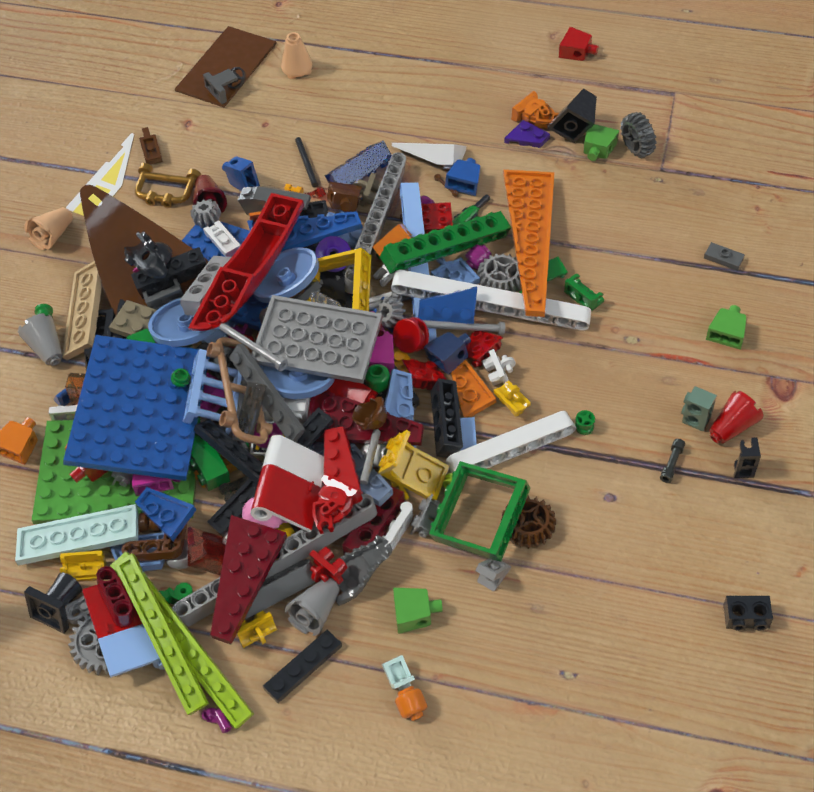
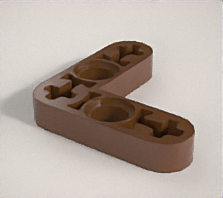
M187 524L174 541L165 533L163 539L130 541L122 546V554L124 552L132 553L138 561L175 559L183 552ZM150 548H157L154 552H147Z

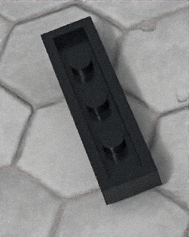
M327 629L263 685V689L279 703L342 647V643Z

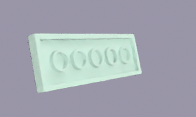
M136 504L18 528L15 561L19 566L58 558L61 553L87 552L125 544L130 541H138V507Z

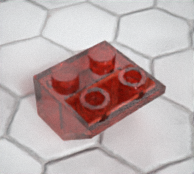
M191 526L188 527V566L221 576L227 540L222 536Z

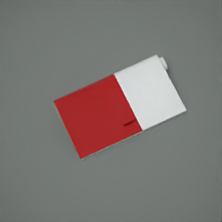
M282 435L270 437L250 512L251 516L259 521H267L274 515L307 532H311L314 523L312 505L313 502L318 501V493L321 490L324 475V456Z

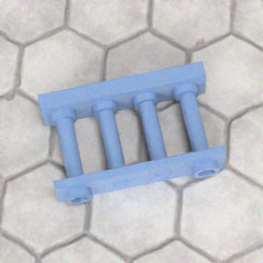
M199 349L193 363L183 422L191 424L194 417L197 418L198 416L218 422L220 420L221 414L201 409L200 406H197L198 401L203 400L227 407L225 398L203 393V390H200L203 384L224 390L222 381L208 378L203 374V371L206 369L220 373L219 364L209 362L206 359L207 351ZM227 367L229 375L234 377L233 383L241 385V381L244 378L237 368ZM232 391L237 412L239 393ZM231 427L225 430L228 435L232 430Z

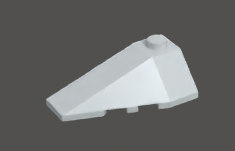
M392 143L393 147L437 165H443V168L451 169L457 160L463 159L467 147L456 144Z

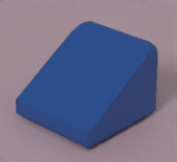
M69 385L55 396L54 401L59 406H66L77 397L73 386Z

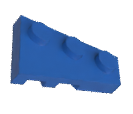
M477 286L419 300L418 318L429 321L474 324Z
M146 487L135 501L137 507L172 541L176 539L196 512L194 505Z

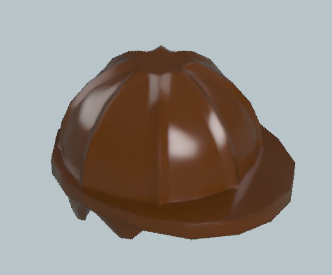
M382 397L370 398V402L358 404L352 415L353 421L363 430L381 428L387 419L384 399Z

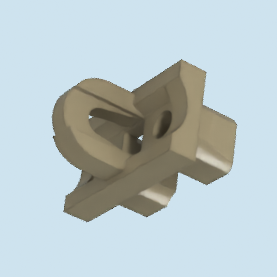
M374 173L370 174L367 182L358 179L353 183V185L365 188L361 189L360 206L364 207L365 202L373 204L376 194L370 192V190L377 193L381 182L375 180L376 174Z

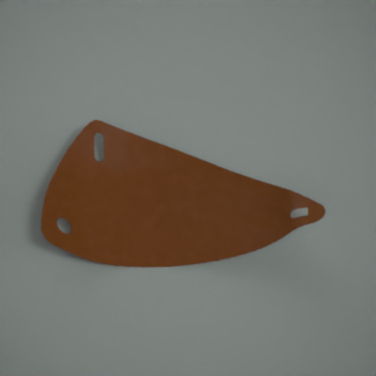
M93 185L83 186L80 189V198L87 234L103 288L115 315H117L120 299H123L125 302L129 300L147 306L145 298H141L131 276L136 267L130 266L124 260L126 258L124 248L136 246L141 241L136 233L144 231L151 237L152 241L163 242L170 246L172 249L171 258L193 249L164 228ZM94 194L102 201V205L97 206L88 198ZM150 252L144 256L143 260H146L149 257ZM196 278L180 284L184 294Z

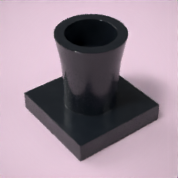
M59 573L46 594L29 586L24 591L30 618L65 634L69 629L65 606L82 592L81 585L71 575Z

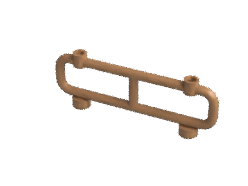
M227 337L218 338L216 343H209L206 354L211 358L218 357L228 411L224 410L221 413L219 424L222 427H231L233 434L244 442L264 444L268 440V435L271 434L273 426L265 422L261 402L250 387L231 383L223 345L236 347L237 344L242 343ZM232 391L252 396L258 423L256 432L260 433V436L246 434L239 428Z

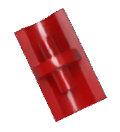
M325 546L318 553L315 550L309 553L314 559L313 563L315 564L310 568L313 572L311 579L317 583L320 580L327 582L329 577L339 585L344 581L341 575L348 567L341 558L330 564L329 562L335 556L329 548Z

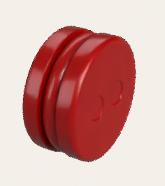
M417 317L398 321L393 330L395 345L404 353L423 350L429 341V330L425 322Z

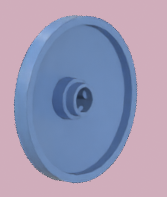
M292 248L281 252L262 283L253 293L254 297L260 302L269 303L272 295L290 298L302 291L310 284L318 272L319 261L315 253L308 248Z
M181 298L160 307L151 316L148 323V329L154 341L158 344H166L172 347L187 346L202 341L212 335L219 327L206 331L189 330L188 327L194 316L185 315L180 303Z
M259 365L281 397L287 399H305L316 396L327 390L335 381V378L285 369L279 371L274 367Z

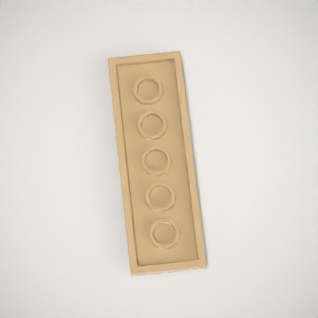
M95 261L74 273L62 357L66 360L83 353L84 349L93 347L102 282Z

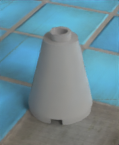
M41 313L24 321L25 325L23 327L20 325L18 328L19 336L46 365L55 366L59 364L63 354L51 315L45 316L44 313Z
M331 578L327 582L320 580L290 601L285 608V614L288 611L290 615L288 618L289 622L304 634L308 632L313 633L312 636L319 634L339 593L338 584Z

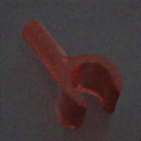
M320 187L304 194L310 196L316 194L319 199L325 196L326 192L324 188Z

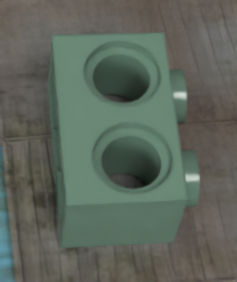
M694 386L691 393L687 392L683 401L685 404L681 411V414H683L682 423L704 432L712 417L717 395Z

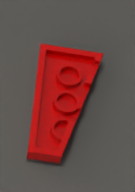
M342 426L324 430V474L326 472L359 488L362 495L359 476L356 473V465L352 458L351 447L345 428Z

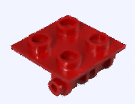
M451 202L421 204L424 234L435 229H443L448 225L453 226Z
M484 331L472 332L469 336L471 343L466 345L468 358L473 360L472 365L474 367H481L482 361L490 357V350L494 349L496 352L501 348L503 337Z
M402 359L403 364L412 374V388L431 390L438 378L446 379L434 362Z

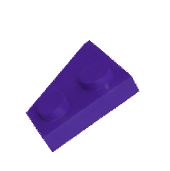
M523 120L504 138V143L509 144L510 141L519 142L521 146L541 148L550 139V133Z

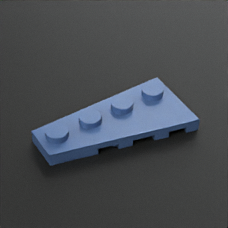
M393 369L390 375L385 408L390 415L414 421L412 374Z

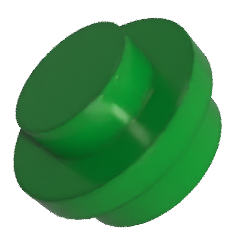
M183 368L176 369L171 375V382L177 387H185L190 383L191 376Z

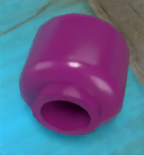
M476 244L466 252L465 262L472 269L478 271L480 263H484V258L489 259V255L492 256V254L485 245Z

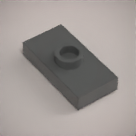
M711 242L704 254V259L738 271L745 254Z

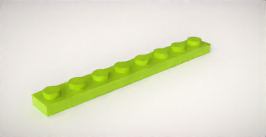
M131 553L115 563L114 566L187 715H192L208 705L209 702L136 556Z

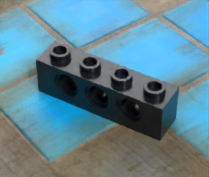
M200 247L171 258L166 265L168 273L164 278H151L141 271L133 273L131 276L138 293L144 299L143 292L146 291L150 296L175 285L173 280L176 278L181 284L198 277L207 263Z
M438 378L430 391L435 449L437 457L448 458L450 455L459 452L463 447L457 382Z

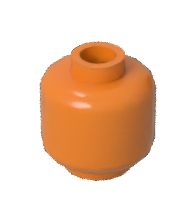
M410 686L397 693L398 697L395 699V703L402 718H411L412 721H415L424 716L423 711L427 709L428 705L419 688L414 689L413 686Z

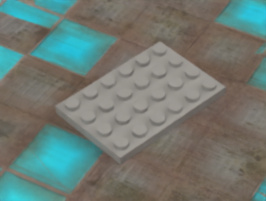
M272 295L256 344L279 358H286L288 365L285 370L363 383L383 316L381 313ZM252 351L251 355L258 365L275 368V364Z

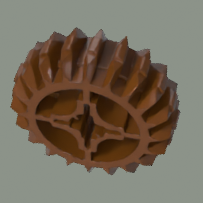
M529 495L527 496L517 521L519 528L515 526L511 536L512 544L519 542L520 548L523 544H526L528 549L534 544L537 548L539 542L545 545L546 539L550 540L552 538V533L555 532L556 528L555 512L551 511L550 505H545V500L539 502L537 496L534 500L530 499ZM507 506L505 507V510H503V512H502V518H503V515H504V513H505V511H506ZM538 516H540L545 523L544 525L540 523Z

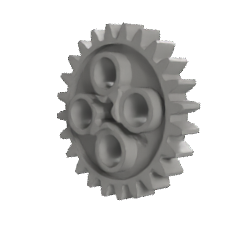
M85 614V621L78 620L79 628L73 627L74 635H69L71 643L68 644L71 649L70 654L82 670L86 668L88 673H91L95 669L96 674L99 675L101 670L104 669L105 673L108 674L104 657L101 656L102 651L97 635L90 632H95L91 617Z

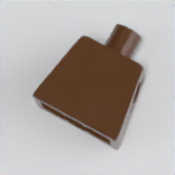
M329 181L327 200L331 208L345 212H356L362 186Z

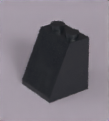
M583 88L550 122L547 128L575 143L595 124L597 96Z

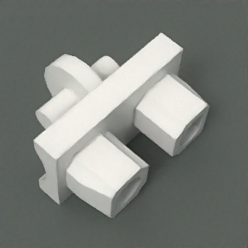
M492 349L489 351L490 357L482 361L487 372L495 368L497 370L488 374L493 386L502 382L505 384L509 380L505 371L507 370L508 373H511L516 362L514 358L507 357V355H503L502 360H500L495 350Z

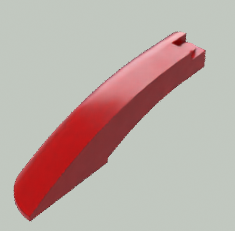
M274 193L270 194L244 242L223 267L219 268L188 327L189 330L206 331L217 328L220 324H224L231 319L249 300L272 268L304 208L303 200Z

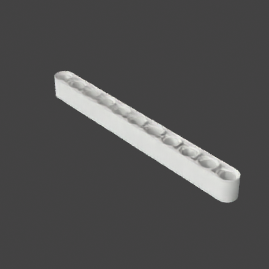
M406 270L395 271L391 290L394 293L420 299L445 295L477 286L475 310L576 330H587L590 326L591 309L582 305L546 298L545 317L526 316L522 293Z

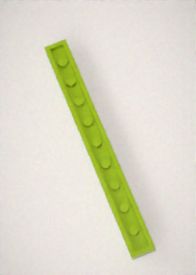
M124 552L117 560H115L110 565L115 570L119 578L120 576L114 564L130 555V553ZM145 574L197 680L234 728L238 729L254 715L253 711Z

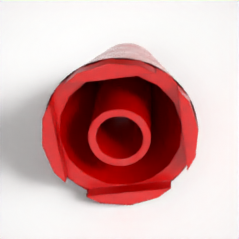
M734 391L711 426L709 436L715 443L724 444L760 422L764 417L761 408L756 409L754 406L756 402L742 391L737 393Z

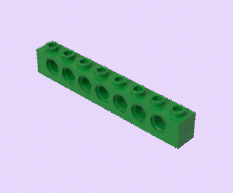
M501 211L496 213L490 212L486 216H477L472 220L461 221L453 226L448 225L440 230L435 229L427 234H418L414 238H405L394 244L389 243L384 246L380 258L389 273L392 274L397 270H405L471 249L476 244L484 245L503 239L512 227Z

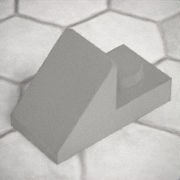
M487 559L479 563L475 570L480 573L477 582L495 591L510 571L511 566L503 561Z

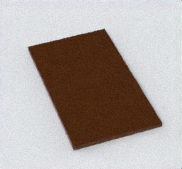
M228 26L176 86L175 91L225 108L240 88L231 89L227 85L223 86L227 102L221 104L205 87L203 74L209 72L214 76L227 69L231 70L234 67H240L245 71L246 82L277 42ZM236 70V73L239 74L240 77H242V71ZM238 80V82L233 83L231 87L237 86L241 82V80Z

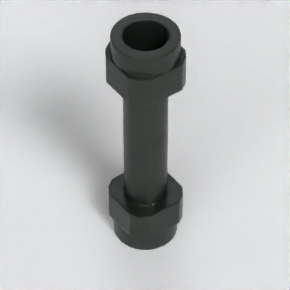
M675 439L671 446L672 453L667 466L663 468L660 480L665 483H671L674 477L676 462L679 454L683 453L685 441L682 439Z

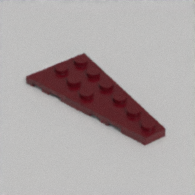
M324 391L311 397L307 419L319 407L334 421L328 429L343 426L347 432L349 443L370 444L373 430H363L352 419L354 409L361 402L347 397H339L330 391ZM387 412V419L384 425L378 429L381 431L378 444H387L390 438H394L398 433L408 430L411 433L407 442L413 446H422L423 424L403 417L399 418ZM324 433L315 442H324Z
M231 515L210 633L213 639L230 645L233 643L287 538L286 532Z

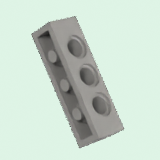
M213 256L180 299L185 315L195 316L219 268L223 267L231 257Z

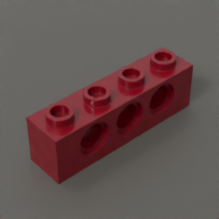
M391 486L393 495L381 506L375 504L377 509L376 516L350 532L342 544L344 555L345 553L353 552L354 548H359L361 545H368V543L376 539V536H386L392 520H396L397 514L401 512V504L406 502L403 491Z

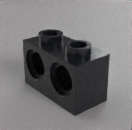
M726 596L723 604L726 629L736 631L755 629L762 631L770 628L773 621L770 596ZM733 612L740 613L741 616H737ZM755 612H759V613H761L763 616H759V615H757Z

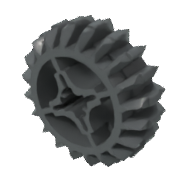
M641 112L625 116L621 122L620 129L623 136L622 140H624L628 150L639 158H644L653 153L654 149H656L655 144H657V141L655 140V130H653L652 124L649 123V119H646V116L642 115Z

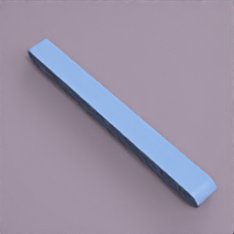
M418 182L400 183L403 224L413 237L418 234H424ZM428 262L408 268V271L429 275ZM411 297L413 317L418 318L419 300L421 299ZM428 328V342L437 338L436 328Z

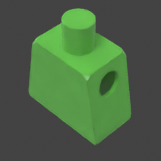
M594 124L586 132L584 154H587V158L591 161H596L597 157L606 159L618 143L619 130Z
M732 305L729 310L721 308L708 328L706 340L741 350L745 334L746 315L740 313V307Z
M393 588L398 634L430 626L431 613L443 612L442 600L429 601L427 589Z

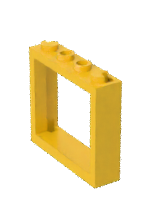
M358 248L317 258L319 269L314 278L319 282L320 272L354 264L352 309L369 311L371 255L363 248ZM319 293L315 297L311 296L306 301L319 303Z

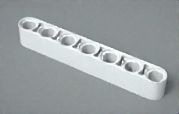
M560 411L456 452L446 459V464L449 465L451 473L456 471L460 461L487 469L567 437L576 430V426L566 411Z

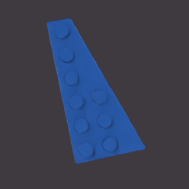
M357 212L336 213L334 216L325 217L324 214L317 215L316 218L299 216L281 252L292 248H303L318 243L329 236H340L362 229L359 215ZM248 220L247 223L251 231L255 223L253 220Z

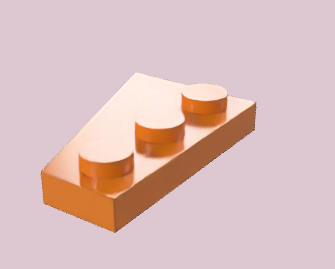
M466 359L451 372L452 380L457 382L458 401L463 418L472 417L497 403L496 397Z

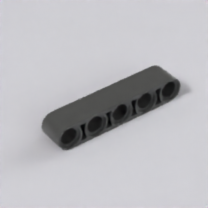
M310 559L302 560L265 579L245 619L315 583L311 579L313 572L310 568L313 565Z

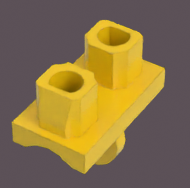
M509 380L501 387L494 389V394L499 398V401L505 404L515 417L524 413V410L531 406V402L520 392V388L517 385H513Z
M262 610L254 615L253 621L249 623L243 621L237 633L243 648L258 640L262 645L265 644V636L277 630L271 613H265Z

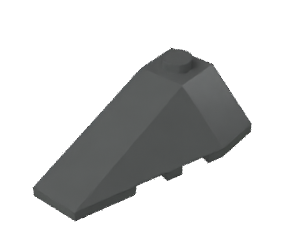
M271 186L244 187L239 195L238 202L247 215L251 212L262 211L271 193L303 200V210L307 209L311 196Z

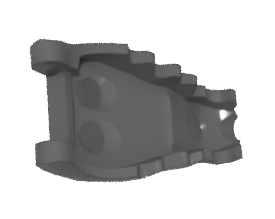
M376 536V539L368 543V545H361L359 548H354L353 552L345 553L344 556L339 557L346 563L348 568L341 575L344 581L340 585L338 584L343 592L336 597L335 601L338 606L356 598L363 591L379 565L392 554V547L384 537Z

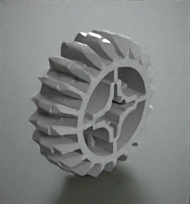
M496 253L494 257L489 255V259L484 258V263H480L477 271L481 286L512 292L520 291L521 283L516 257L512 258L511 254L506 256L504 253L502 255Z

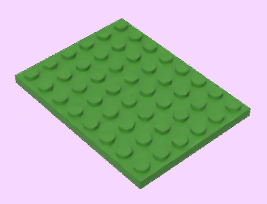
M74 420L47 421L32 514L33 524H42L136 504L135 501L139 497L135 495L132 479L131 483L126 487L121 486L118 481L112 485L115 479L111 477L113 471H108L94 482L85 476L76 483L69 475L77 467L64 465L63 459ZM189 464L187 480H181L180 482L172 480L174 489L162 491L161 493L194 505L196 491L195 470L193 471ZM138 508V520H139V514L142 512L139 508Z

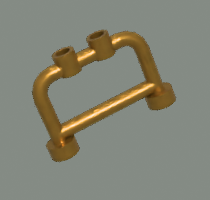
M142 163L138 169L140 176L135 186V194L138 198L145 200V203L150 206H154L156 201H158L164 207L170 208L172 203L180 204L189 199L197 178L201 176V173L196 169H189L186 177L152 173L153 167L150 164ZM146 179L187 184L184 194L180 197H174L169 193L158 195L153 191L148 193L141 191Z

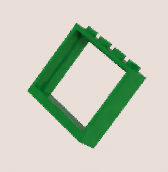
M460 461L456 471H453L450 485L445 489L443 502L437 508V516L430 524L431 530L429 535L435 542L501 562L531 487L527 480ZM468 476L514 489L490 549L444 535Z

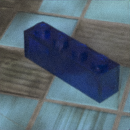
M384 140L369 145L365 150L357 153V156L345 161L346 164H341L324 175L328 183L330 181L352 185L358 179L363 180V177L366 175L369 177L371 173L375 174V169L386 167L392 154Z

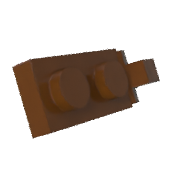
M148 127L142 128L144 137H140L139 140L145 162L150 165L163 162L156 135H150Z

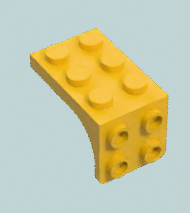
M408 430L398 433L394 438H390L386 445L387 453L379 462L380 470L378 474L425 499L433 494L431 500H437L449 465L409 444L407 441L411 432Z

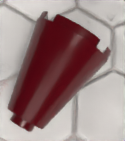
M209 175L199 176L196 180L192 204L197 205V201L202 202L203 199L205 201L211 199L212 202L216 201L220 211L223 213L227 207L225 193Z

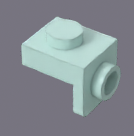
M403 655L382 664L392 689L398 688L401 691L410 687V682L415 680L407 667Z

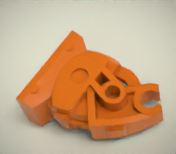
M533 91L512 107L511 120L517 122L522 119L530 124H535L538 128H547L559 113H555L544 100L538 99V94Z

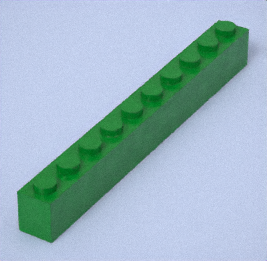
M148 328L127 336V339L156 343ZM195 433L190 466L193 471L197 470V477L201 486L205 485L207 490L211 491L230 482L229 471L219 453Z

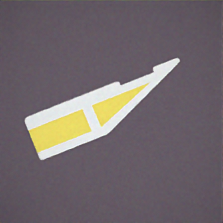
M133 133L121 144L123 148L110 162H105L86 185H93L114 196L123 183L134 137ZM79 192L66 209L84 216ZM94 194L88 198L95 205H102V201Z

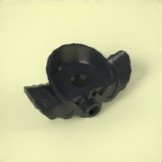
M138 231L136 235L141 241L136 246L124 248V255L126 256L124 260L130 266H135L151 278H164L168 273L166 265L172 257L171 247L163 242H154L146 232L140 233ZM150 252L149 257L146 260H143L144 256Z

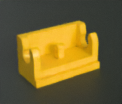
M102 550L61 553L60 560L63 567L60 568V573H67L78 582L97 580V571L101 567L106 566L107 561Z

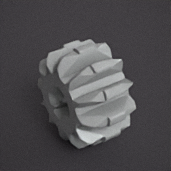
M203 199L202 202L197 201V205H193L190 211L193 222L201 228L214 225L221 216L216 201L212 202L211 199L207 201Z
M384 297V300H378L379 306H375L377 309L376 313L382 314V326L384 328L392 329L400 319H405L402 313L406 310L402 309L403 303L399 302V299Z

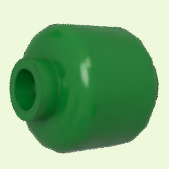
M374 364L368 367L365 376L366 386L377 393L388 389L390 381L388 368L381 364Z

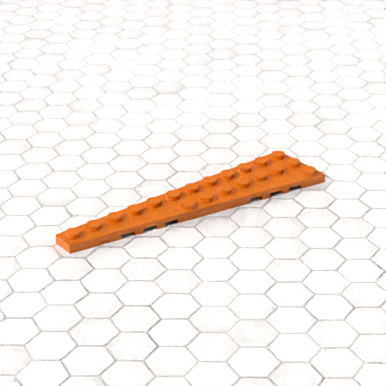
M503 169L525 315L545 317L555 172Z

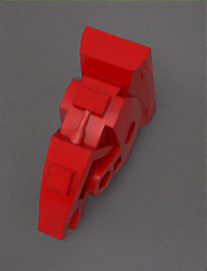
M326 472L322 478L324 487L318 493V501L313 502L312 517L320 534H324L323 527L327 525L329 531L334 532V524L346 517L354 504L360 503L363 500L359 488Z

